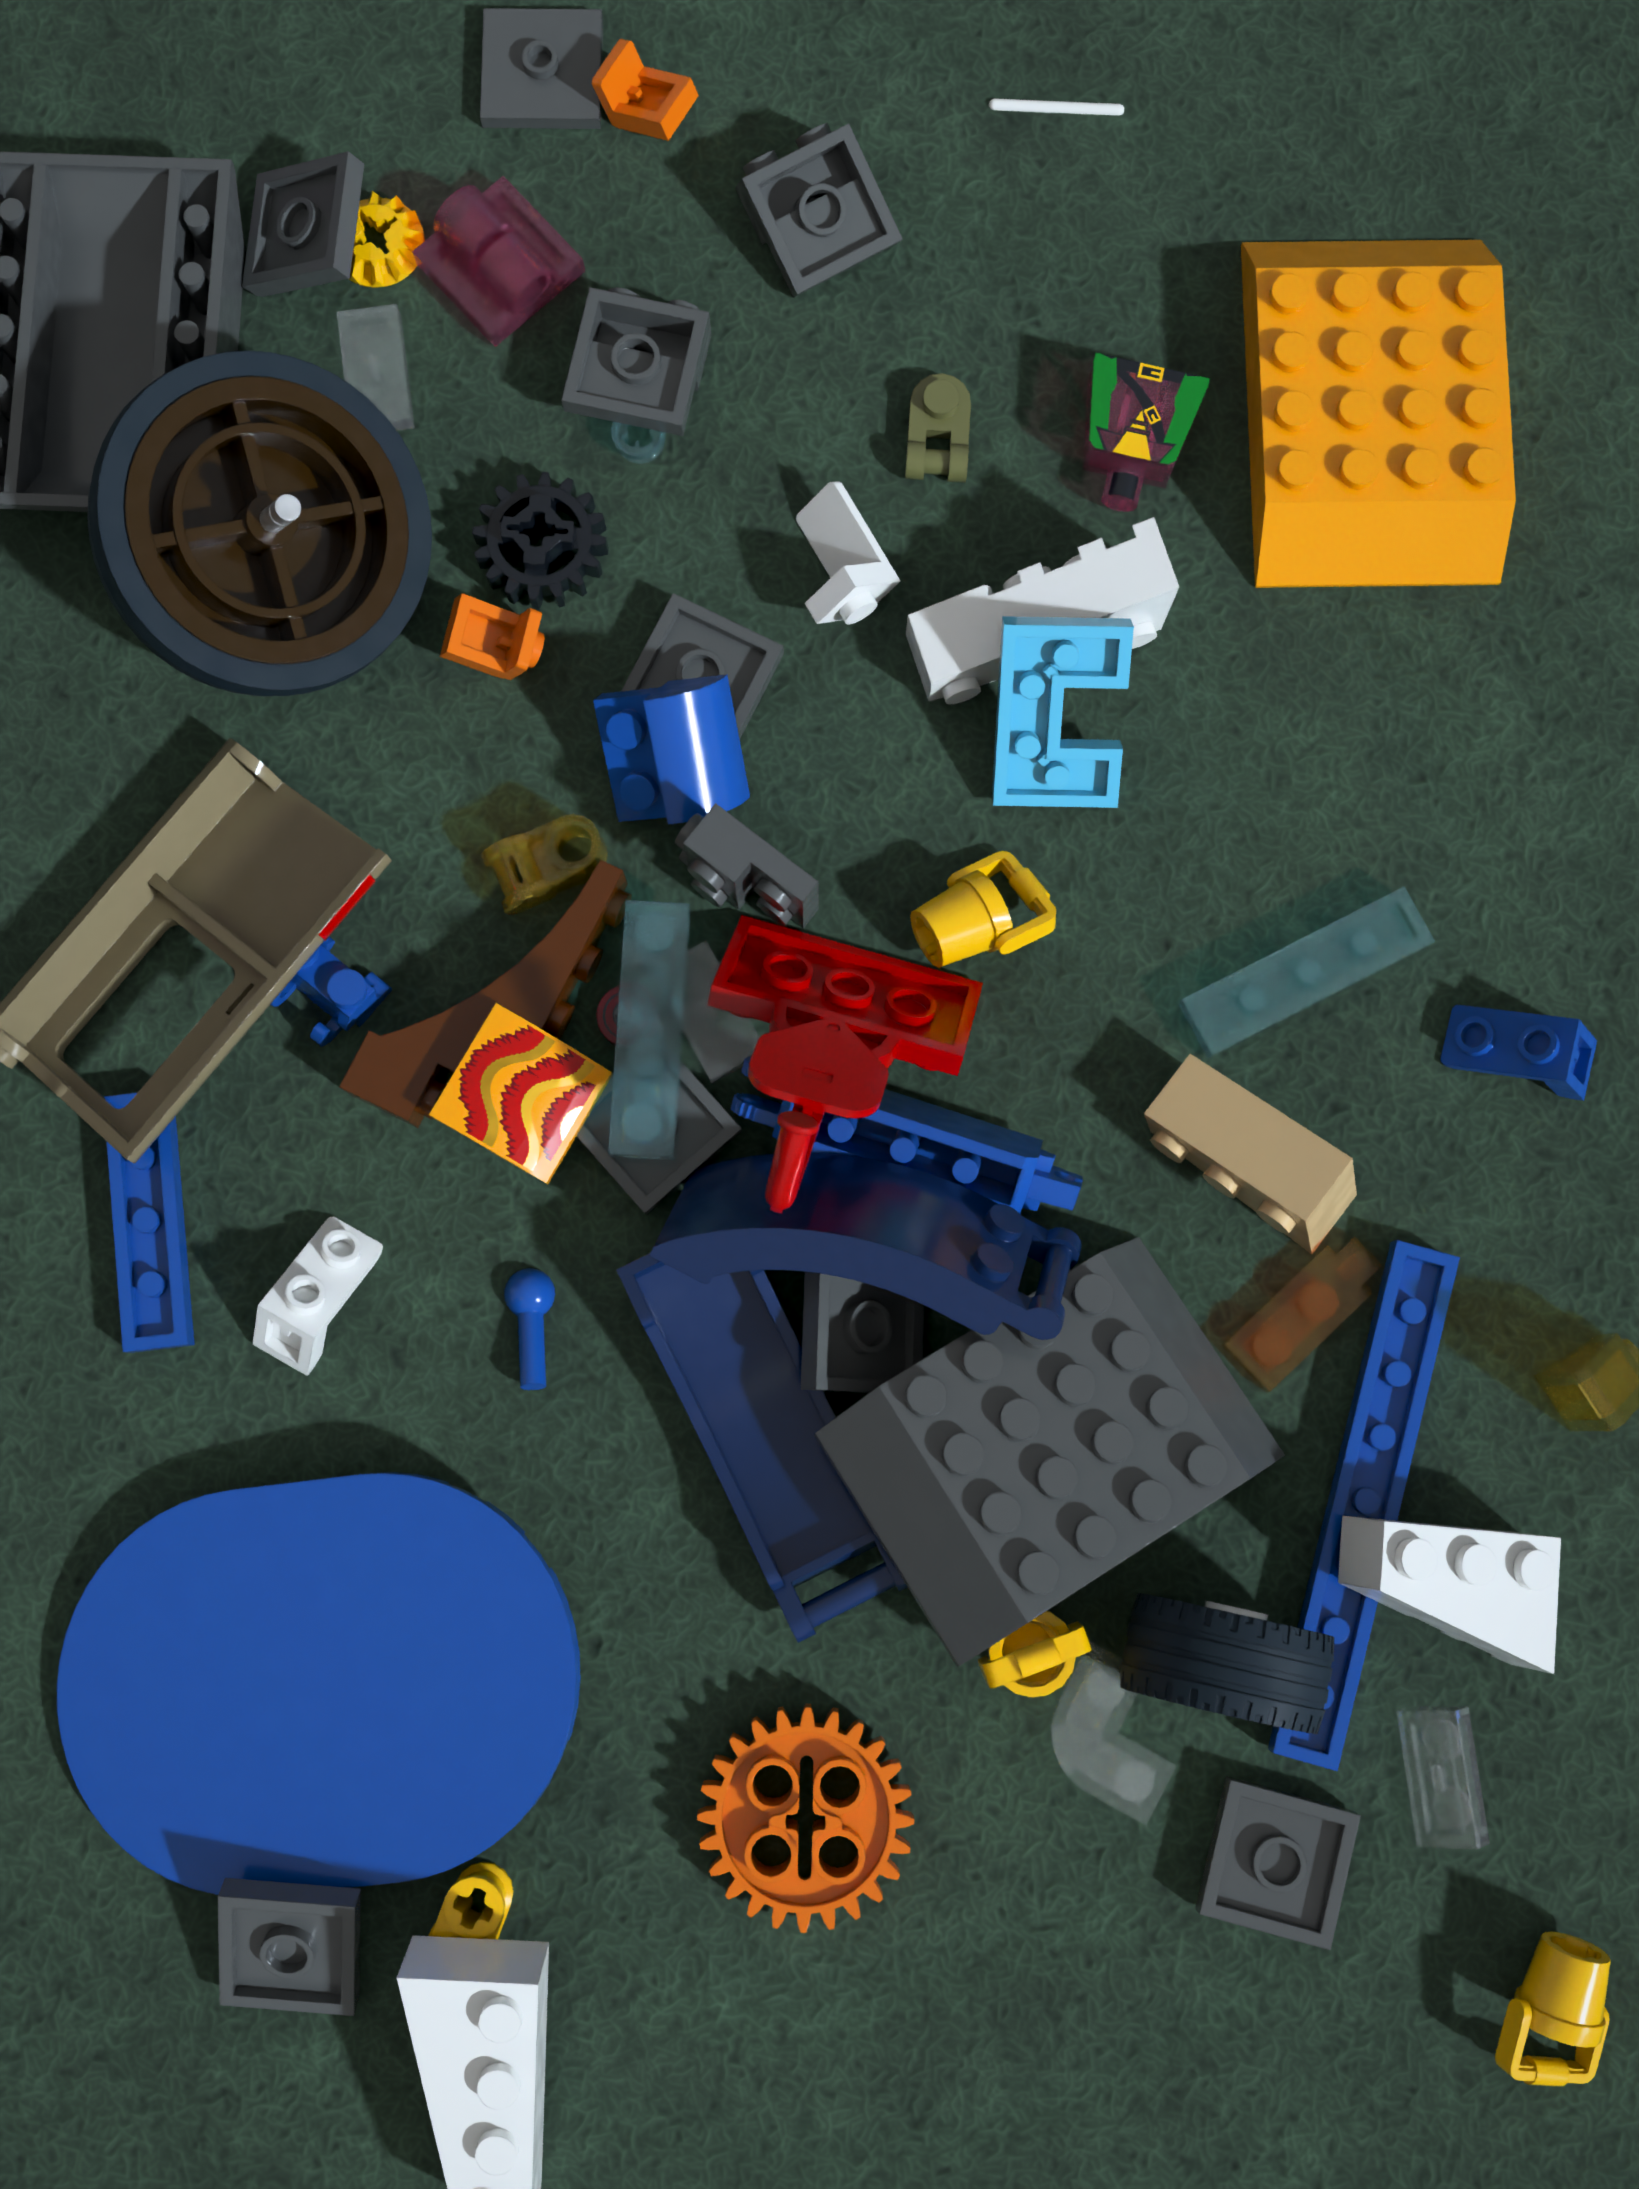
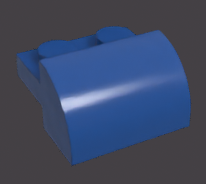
M728 674L672 680L658 688L602 693L593 700L618 822L667 818L668 824L688 822L696 813L705 817L715 803L725 811H729L741 805L750 797Z

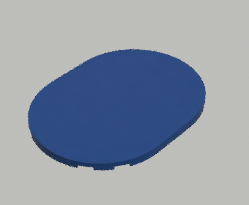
M398 1472L364 1473L239 1488L206 1494L182 1502L158 1514L137 1528L121 1542L101 1564L86 1586L74 1609L63 1642L57 1678V1716L60 1737L67 1764L76 1786L88 1808L104 1830L141 1864L171 1881L191 1889L215 1895L219 1894L225 1878L347 1888L399 1883L426 1878L450 1870L473 1859L507 1834L537 1803L550 1784L573 1732L579 1703L581 1679L580 1651L569 1603L557 1575L552 1568L548 1567L542 1555L526 1537L525 1531L507 1514L489 1501L485 1502L441 1479Z

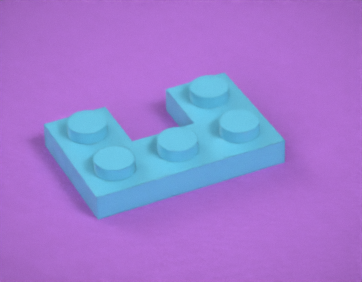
M1002 616L992 782L993 806L1118 808L1123 754L1121 741L1061 739L1064 688L1128 689L1134 630L1131 618Z

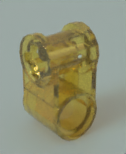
M569 814L526 833L502 839L486 848L482 852L481 858L485 866L493 868L505 896V899L501 902L504 913L515 915L550 901L556 894L587 882L600 859L607 862L608 850L605 841L592 821L581 815ZM585 837L591 840V849L583 859L575 862L562 859L563 848L571 839ZM516 865H517V867H518V869H519V872H520V874H521V876H522V879H523V882H522V883L520 882V879H519V877H518V874H517V872H516V870H515V866H516Z

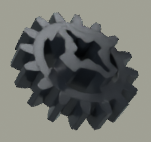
M542 472L539 483L535 486H530L523 474L517 475V491L510 493L507 489L498 485L495 488L499 501L497 507L481 504L479 511L487 525L473 527L472 534L475 542L481 546V548L474 552L480 569H489L485 575L493 590L506 584L505 593L510 603L515 604L521 599L523 594H528L531 605L535 610H540L544 596H552L559 608L565 606V591L571 588L575 593L583 597L587 594L583 580L585 574L600 578L603 573L600 561L594 557L608 555L609 553L607 539L600 535L607 530L603 514L593 513L596 507L593 496L589 492L575 498L576 488L574 481L570 478L565 479L559 488L552 486L549 472ZM557 509L572 517L579 528H575L573 521H563L557 515ZM540 533H548L550 535L543 538L542 546H532L531 543H537ZM502 554H507L508 558H519L524 564L525 572L522 573L514 569L503 558ZM566 562H570V563H569L567 566H565L563 569H561V570L555 572L557 569H559V568H560L562 565H564Z

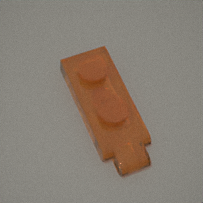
M1355 1236L1351 1238L1347 1246L1337 1253L1328 1244L1325 1245L1238 1328L1222 1346L1265 1392L1272 1391L1372 1294L1373 1291L1365 1282L1382 1264Z

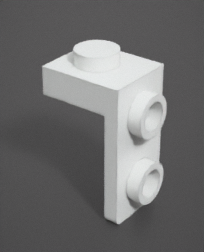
M839 481L829 482L797 514V523L830 576V579L805 602L815 622L821 624L844 620L845 624L849 625L870 615L876 609L877 603L900 582V579L843 484Z

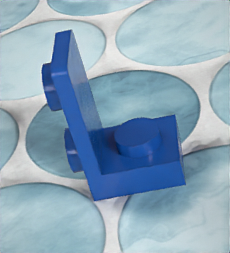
M1455 1005L1451 1010L1440 1060L1444 1066L1453 1069L1544 1081L1556 1095L1584 1101L1597 1040L1580 1019Z

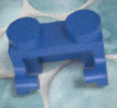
M328 937L270 1004L273 1007L281 1005L297 988L332 1017L326 1025H323L321 1022L317 1023L310 1034V1038L321 1047L330 1043L342 1029L348 1031L354 1024L360 1027L392 991V988L373 972L363 978L359 972L348 968L331 954L329 950L335 944L331 937Z

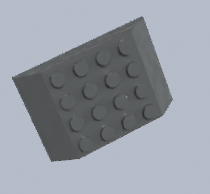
M0 152V509L88 512L89 489L99 450L111 425L124 407L154 380L185 363L204 356L238 351L245 247L235 166L231 159Z
M1139 1237L1104 1250L1069 1271L1061 1301L1065 1309L1064 1322L1060 1333L1055 1338L1040 1340L1004 1322H1001L997 1330L989 1335H983L971 1330L875 1388L814 1435L957 1667L1029 1623L1285 1456ZM1036 1291L1030 1294L1029 1297H1034Z

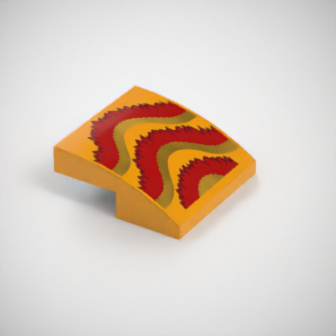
M495 1003L429 1115L548 1185L613 1074L571 1046Z

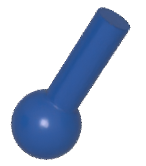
M526 1268L517 1271L509 1278L504 1290V1299L509 1310L518 1316L520 1388L523 1390H540L546 1387L544 1314L553 1305L555 1287L550 1277L543 1271Z

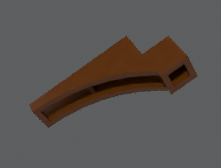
M600 859L581 893L554 928L519 963L483 990L440 1014L401 1030L384 1035H378L369 1030L339 1088L349 1095L418 1128L424 1116L431 1120L433 1119L429 1113L447 1085L442 1082L446 1073L448 1072L453 1075L495 1003L560 1039L568 1027L575 1006L568 1003V1000L578 980L587 984L600 964L603 949L596 945L605 927L608 924L616 928L629 907L632 894L624 891L628 885L624 871Z

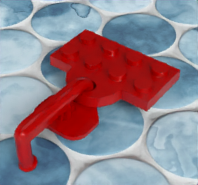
M741 915L712 982L707 1006L729 1011L738 1017L753 1018L770 1023L769 1033L763 1034L757 1041L749 1062L748 1078L752 1085L762 1093L794 1103L792 1111L782 1112L777 1117L780 1131L765 1189L766 1201L771 1206L770 1211L782 1214L783 1210L790 1208L794 1203L824 1113L827 1112L845 1118H863L875 1113L881 1104L889 1076L887 1069L894 1059L915 1064L925 1070L940 1071L958 1076L979 1001L982 982Z

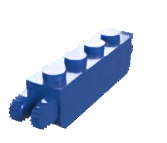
M749 1056L745 1057L741 1073L747 1077L751 1059ZM887 1089L884 1090L878 1110L870 1116L845 1118L825 1112L811 1152L858 1156L917 1169L966 1187L998 1204L1010 1206L1019 1213H1021L1022 1208L1037 1211L1040 1202L1073 1211L1083 1181L1082 1176L1054 1166L1055 1155L1041 1149L1043 1142L1041 1139ZM744 1093L734 1094L731 1104V1110L733 1113L738 1114V1116L773 1127L772 1137L776 1140L780 1131V1126L777 1123L778 1115L785 1111H792L794 1103L785 1100L780 1104L757 1095Z

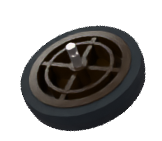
M262 351L223 352L185 363L154 380L124 407L102 442L94 465L88 495L87 518L91 550L100 580L113 606L137 638L163 661L194 680L225 691L253 696H290L328 688L350 678L378 658L402 632L421 598L431 560L432 528L427 494L416 463L400 434L387 417L365 395L337 375L313 363L292 356Z

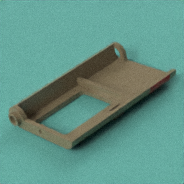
M229 738L0 1002V1062L11 1069L19 1061L22 1062L126 1160L136 1163L308 959L327 940L372 887L376 879L392 860L379 848L376 850L286 785L248 750ZM180 925L228 963L235 971L234 979L129 1104L121 1109H116L64 1061V1051L170 927Z

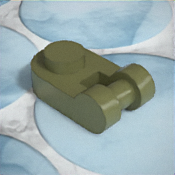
M943 373L932 374L920 380L913 389L909 411L905 479L923 480L924 474L948 475L947 482L966 483L971 400L970 393L964 383L954 376ZM926 438L950 439L949 450L926 449Z

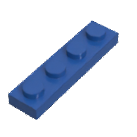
M137 1093L105 1096L104 1098L116 1109H121L129 1104ZM175 1116L136 1163L126 1160L107 1142L122 1349L126 1353L195 1345Z

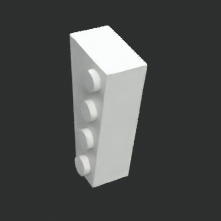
M1152 517L1132 525L1136 538L1108 549L1105 548L1102 538L1077 547L1079 554L1069 559L1063 567L1051 571L1049 567L1042 566L1041 562L1019 570L1017 574L1005 581L1003 584L1004 590L993 594L990 586L982 585L909 614L906 637L928 701L944 697L946 704L961 703L978 695L981 692V685L999 679L1002 616L1131 618L1134 626L1132 649L1154 640L1157 637L1156 631L1162 629L1179 589L1155 518Z
M412 1936L397 1975V1981L447 2189H541L549 1942Z

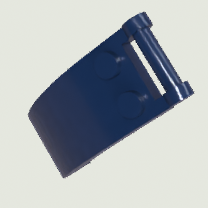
M811 1153L797 1197L791 1207L783 1210L782 1214L770 1211L771 1206L765 1198V1189L774 1154L737 1158L697 1169L687 1179L649 1254L650 1257L703 1284L710 1283L713 1277L754 1270L804 1271L847 1278L907 1297L983 1335L994 1333L1001 1322H1004L1031 1337L1049 1340L1055 1338L1062 1329L1065 1309L1061 1301L1069 1269L1077 1264L1082 1245L1079 1236L1070 1229L1056 1227L1047 1230L1024 1218L1012 1207L998 1204L966 1187L941 1177L876 1159L842 1154ZM1027 1256L1043 1264L1034 1297H1029L1018 1291Z
M649 1254L617 1269L616 1271L636 1314L694 1426L797 1642L800 1643L815 1635L814 1627L897 1586L899 1592L908 1588L814 1436L817 1431L836 1417L823 1391L801 1390L802 1348L764 1270L723 1274L713 1277L710 1283L703 1284L650 1257ZM876 1546L878 1547L884 1563L802 1604L795 1587Z

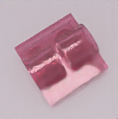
M504 176L483 193L476 186L468 185L451 194L441 205L435 216L433 224L435 233L412 251L417 265L495 347L585 272L583 258Z

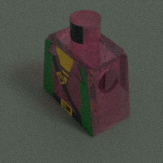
M1095 352L1087 384L1083 470L1107 475L1101 502L1106 507L1116 511H1133L1138 506L1142 484L1166 488L1197 417L1210 378Z

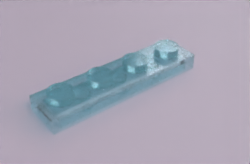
M1402 887L1183 998L1178 1004L1209 1059L1429 947L1435 940L1406 888Z
M625 901L608 1154L611 1157L675 1160L691 914L689 903Z

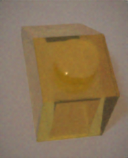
M1618 1333L1597 1335L1534 1375L1570 1431H1614L1622 1426L1639 1408V1349L1630 1340L1621 1339Z

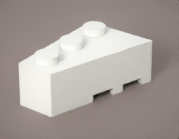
M1342 1516L1339 1584L1406 1616L1417 1618L1441 1630L1440 1632L1456 1640L1465 1641L1508 1664L1554 1674L1561 1538L1520 1532Z

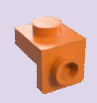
M625 39L618 40L592 78V86L611 125L619 129L666 141L670 140L699 96L691 77L644 66L633 42Z
M461 593L454 599L439 657L494 677L512 680L527 671L528 668H534L540 658L545 640L544 633L538 631L542 612L529 608L519 615Z

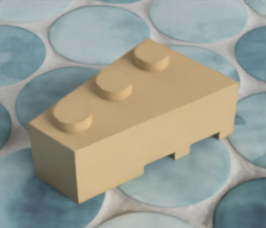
M1192 1054L1188 1055L1144 1113L1150 1132L1154 1134L1150 1141L1160 1152L1177 1163H1182L1186 1158L1204 1172L1203 1178L1212 1187L1229 1198L1234 1199L1237 1197L1253 1209L1267 1224L1287 1235L1310 1254L1314 1253L1357 1195L1353 1158Z

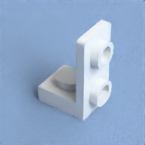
M329 1217L258 1304L253 1345L308 1376L323 1353L328 1324L378 1261L383 1250L382 1244L338 1218Z

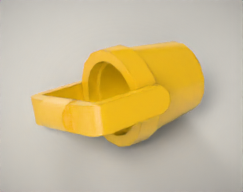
M999 851L954 872L947 880L949 888L913 910L910 917L911 926L920 949L932 965L940 968L985 951L991 953L998 950L1002 955H1006L1054 931L1056 925V907L1050 901L1048 891L1030 869L1024 868L1010 852ZM1002 871L1009 880V885L1029 910L1034 911L1038 917L1013 929L1008 908L1000 892L989 878Z
M1047 1610L989 1647V1658L984 1656L977 1660L989 1688L1004 1685L1015 1694L1033 1698L1049 1695L1062 1687L1073 1672L1076 1657L1090 1652L1092 1648L1084 1626L1076 1621L1068 1624L1067 1627L1064 1621Z
M1545 1932L1541 1935L1523 1983L1516 1989L1514 1999L1509 2002L1495 2053L1496 2064L1513 2079L1523 2081L1528 2085L1564 2086L1567 2083L1585 2084L1594 2078L1609 2025V2013L1605 2008L1611 1963L1609 1955L1594 1944L1572 1935L1559 1932ZM1529 2028L1549 2039L1576 2046L1575 2061L1564 2060L1560 2057L1529 2055L1522 2057Z

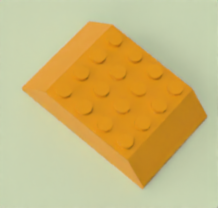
M1482 240L1242 242L1241 260L1255 588L1499 585L1501 583L1516 502L1501 263Z

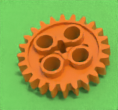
M805 1704L801 1721L795 1723L791 1722L783 1706L778 1707L777 1727L770 1730L757 1716L752 1718L751 1725L755 1739L749 1742L742 1736L733 1733L729 1738V1742L737 1755L735 1759L715 1755L712 1761L714 1768L724 1777L723 1781L704 1780L701 1792L717 1801L716 1805L700 1808L697 1813L698 1821L715 1825V1830L701 1837L700 1849H720L721 1853L710 1865V1875L717 1876L727 1872L732 1874L733 1877L727 1886L725 1896L729 1900L746 1890L751 1895L747 1909L749 1917L752 1918L765 1904L773 1907L772 1928L778 1929L784 1921L787 1912L796 1913L801 1933L807 1932L811 1914L820 1913L827 1928L832 1930L835 1927V1909L841 1906L855 1920L859 1919L861 1915L858 1896L864 1893L872 1900L880 1903L883 1900V1894L876 1881L877 1877L881 1875L894 1880H898L900 1877L899 1868L889 1858L890 1853L909 1854L911 1850L910 1842L896 1834V1829L914 1825V1815L911 1812L895 1807V1804L906 1800L912 1795L910 1786L907 1784H890L889 1782L902 1768L901 1762L896 1758L880 1763L877 1758L886 1744L885 1739L879 1736L864 1745L860 1741L864 1727L863 1720L858 1718L846 1731L839 1729L838 1709L834 1707L828 1713L823 1724L815 1722L811 1704ZM810 1756L813 1759V1812L816 1815L825 1816L824 1820L813 1822L811 1874L803 1878L798 1874L799 1824L797 1820L787 1819V1815L798 1813L800 1761L802 1757ZM769 1765L781 1766L785 1769L792 1779V1786L789 1791L783 1796L776 1798L766 1797L760 1793L754 1781V1777L760 1769ZM842 1766L849 1768L859 1779L857 1789L847 1798H831L821 1787V1778L833 1767ZM772 1834L784 1839L791 1851L787 1860L777 1866H767L758 1861L753 1853V1846L761 1837ZM842 1836L855 1844L858 1849L857 1855L850 1864L845 1867L836 1868L829 1866L823 1861L819 1851L823 1843L829 1838Z

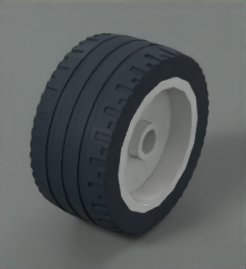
M1143 1593L1137 1594L1130 1615L1132 1616L1131 1623L1129 1622L1127 1643L1124 1645L1120 1688L1222 1715L1300 1732L1318 1734L1325 1713L1324 1705L1327 1703L1328 1682L1330 1683L1335 1637L1267 1621L1268 1615L1219 1603L1205 1601L1204 1607Z

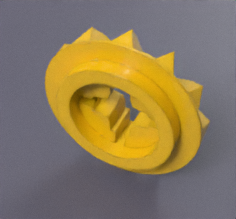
M372 191L368 199L360 201L350 281L372 288L390 286L408 277L420 263L425 247L422 225L416 211H411L405 206L397 195L392 199L381 198ZM367 222L370 228L374 227L379 233L385 232L384 238L388 251L387 254H384L380 247L376 248L372 242L366 243L367 239L363 223Z

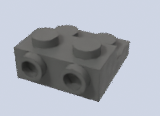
M828 123L811 129L795 140L799 148L798 150L778 159L775 150L755 158L742 167L746 176L735 187L761 244H768L793 298L903 240L849 123L831 132Z
M590 287L561 400L564 411L683 436L694 390H699L712 336L709 312L702 311L694 304L683 300H671L664 303L641 298L637 293L625 288L616 287L606 291Z
M716 803L705 817L699 813L692 816L679 832L675 844L682 849L679 860L688 866V872L695 878L691 886L714 906L720 908L727 901L740 910L755 891L760 895L756 905L772 920L782 926H786L791 919L802 928L807 925L819 910V882Z

